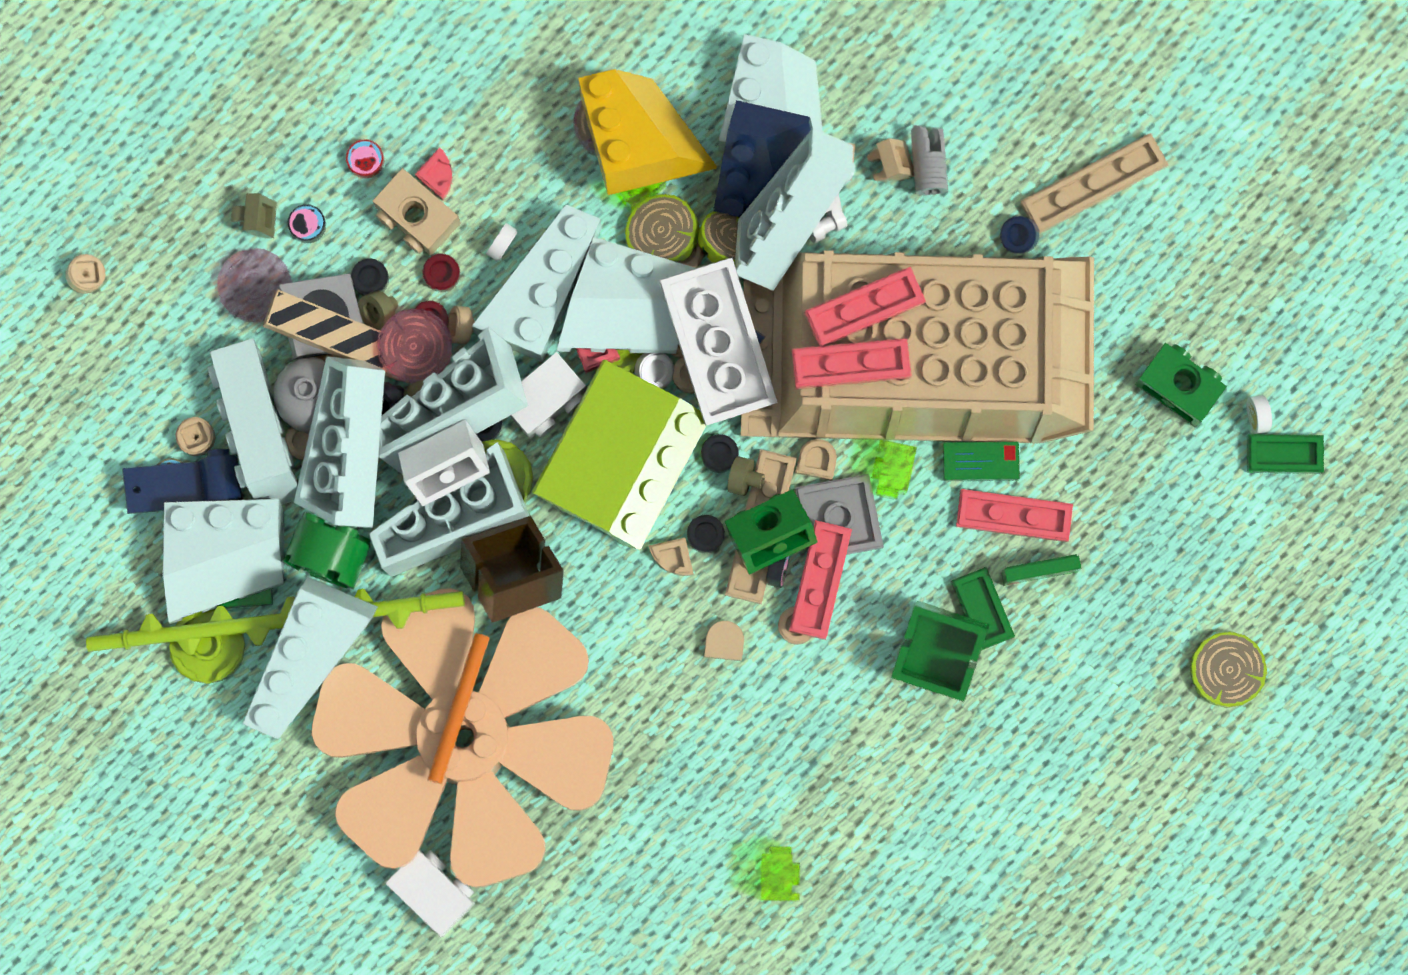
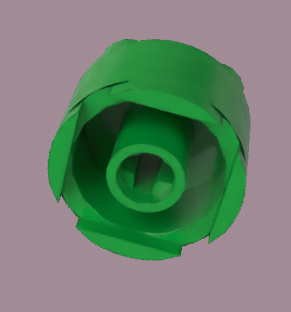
M304 512L302 518L298 521L282 562L298 571L303 567L304 571L317 579L354 590L370 550L371 540L359 535L358 531L343 525H336L334 527L324 523L325 520L323 518Z

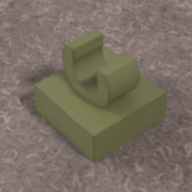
M260 193L246 194L245 206H232L231 222H240V226H243L244 231L258 238H274L277 202Z

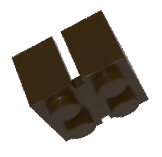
M531 515L461 539L460 568L473 591H478V599L492 623L561 599L564 569L550 546L545 547V538Z

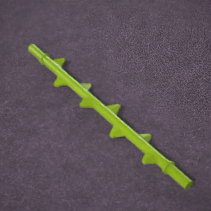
M358 589L354 596L377 606L378 608L373 617L388 616L397 629L404 628L412 612L423 611V614H425L429 610L465 606L463 591L434 595L422 593L421 596L377 602L371 599L365 589ZM294 596L287 597L279 614L233 619L224 606H217L210 622L163 627L154 614H146L139 631L129 632V630H124L123 633L86 637V647L88 652L118 648L130 650L134 646L177 641L187 655H194L201 638L247 633L255 646H262L270 630L282 629L296 598Z

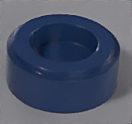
M1015 216L1008 219L1000 231V239L1003 246L1008 251L1016 254H1023L1033 250L1038 244L1040 237L1037 224L1032 219L1024 216Z

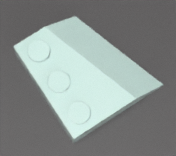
M744 34L719 138V151L724 152L727 132L736 100L809 116L812 127L823 132L816 61L781 42Z
M593 237L571 296L557 352H570L571 348H591V352H605L606 349H628L630 353L676 354L679 342L660 280L698 268Z
M279 499L164 502L163 581L169 624L181 621L183 617L200 611L204 613L215 609L217 605L234 599H243L284 584V563L282 562L284 559V509Z

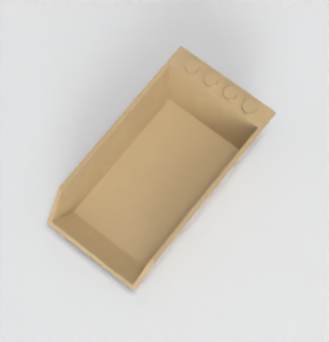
M824 250L820 253L799 252L774 291L747 279L743 281V294L753 326L765 336V339L760 344V348L778 403L741 414L740 436L1045 443L1094 431V257L1053 258V256H1042L1026 259L983 257L981 254H972L965 257L904 255V252H894L888 255L834 253L833 250ZM911 266L926 300L925 304L826 345L907 338L911 378L795 389L792 349L819 347L804 312Z

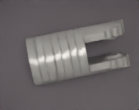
M914 125L911 130L915 194L923 196L948 192V178L943 129L932 127L930 132L927 133L926 127Z

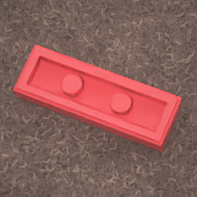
M910 266L810 308L804 314L818 346H826L923 305L926 300Z
M907 338L798 348L791 351L795 389L911 378Z
M961 489L956 527L1068 542L1073 504Z
M815 520L813 529L818 542L809 546L789 632L826 640L852 529Z

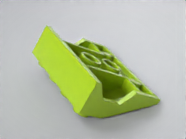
M602 360L531 493L564 512L612 536L621 545L640 550L706 427L701 412L681 398L607 360Z

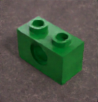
M1165 343L1135 385L1196 428L1204 420L1227 386L1221 382L1222 376L1208 366L1201 368L1190 360L1192 356L1184 348L1176 344L1170 346ZM1177 374L1186 375L1191 381V390H1179L1174 384V376Z
M793 489L783 494H776L768 501L749 510L740 511L734 517L724 521L731 541L749 575L818 542L811 520Z

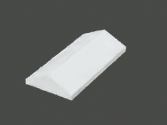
M729 258L660 280L705 426L778 403L733 259Z

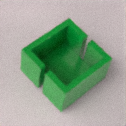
M917 600L904 636L905 639L912 640V642L904 640L901 645L891 678L964 702L977 665L970 662V660L978 661L990 624Z

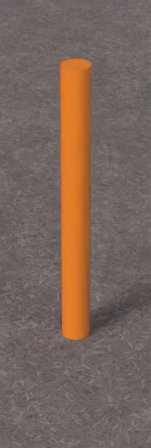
M479 633L474 635L427 778L430 782L442 785L489 641V637Z

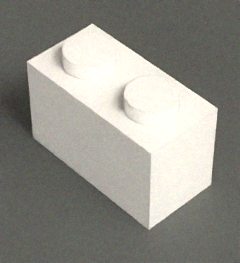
M556 352L521 381L528 406L510 415V417L529 439L533 438L536 434L539 438H542L557 425L554 421L556 417L565 410L568 414H571L579 405L587 390L586 385Z
M466 419L398 453L404 482L422 506L490 473L483 443Z
M419 850L414 860L405 867H401L386 884L440 937H444L476 904L469 898L474 891L457 878L452 881L442 871L447 865L434 852L430 850L425 855Z

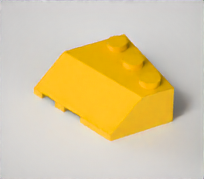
M617 69L578 78L581 101L607 195L717 169V165L653 78Z

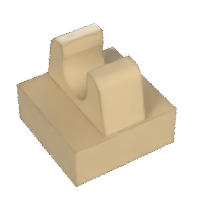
M888 138L877 143V149L868 155L869 162L882 161L883 170L873 175L876 181H903L914 177L913 164L906 141Z

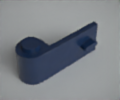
M214 449L207 451V457L200 459L199 462L123 468L127 514L164 511V502L243 500L242 490L234 466L239 465L238 456L230 455L229 449Z

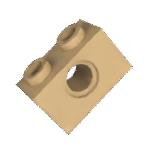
M403 168L373 200L375 208L378 210L375 214L377 219L390 230L397 226L406 234L403 241L418 254L424 250L432 256L461 224L456 213ZM412 208H420L424 211L423 218L417 223H410L405 220L406 213Z

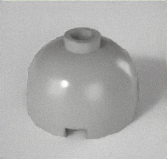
M315 357L300 358L286 365L277 376L273 388L274 406L281 419L295 430L307 434L310 433L325 360Z

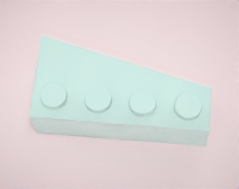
M815 128L808 133L738 219L735 268L739 277L770 290H775L843 185L851 180L855 171V163L852 162L853 145Z
M565 205L472 325L474 334L479 335L489 327L509 343L512 350L543 363L571 300L593 237L598 238L602 229L601 219Z
M489 327L478 335L480 340L469 350L462 348L452 357L454 362L439 375L433 372L423 381L424 385L421 390L414 396L406 395L381 416L378 457L401 474L402 468L398 453L465 419L475 434L528 406L512 347Z
M254 338L210 351L213 365L208 367V372L213 387H220L222 398L216 401L222 420H229L231 431L225 433L232 455L237 453L240 465L234 466L240 487H247L254 500L279 499L281 505L294 501L298 482L291 469L295 468L286 440L284 437H281V434L284 433L283 425L278 411L272 405L274 395L261 352Z
M326 357L294 503L334 525L373 527L385 370L363 360Z
M498 442L488 448L485 453L490 473L425 506H422L419 501L412 506L408 505L369 533L381 567L391 577L461 549V539L529 516L506 453Z
M307 577L299 589L243 725L279 739L368 625L378 607Z

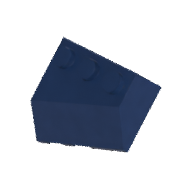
M736 100L727 132L713 211L741 217L813 129L811 118Z

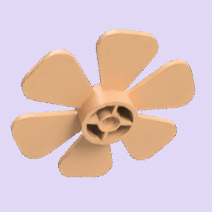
M452 588L440 589L426 595L458 592L459 590ZM464 594L465 606L429 610L425 614H423V611L412 612L402 629H397L388 616L383 617L381 627L386 643L432 699L425 709L366 668L355 663H344L334 667L322 683L312 723V737L315 745L324 754L335 758L417 746L421 755L360 783L342 794L336 806L337 824L355 844L379 865L391 869L405 867L414 860L420 850L446 782L457 785L450 856L451 868L456 878L462 883L478 888L490 886L533 871L543 861L546 851L545 840L540 830L495 776L499 769L504 766L561 806L572 811H583L593 807L603 794L614 749V737L610 727L603 720L594 716H577L515 727L508 726L505 718L574 686L583 679L588 670L589 659L583 644L550 613L536 607L509 618L479 693L475 691L471 693L460 730H471L474 733L473 742L463 748L454 746L442 785L428 781L427 778L474 636V606L469 597Z

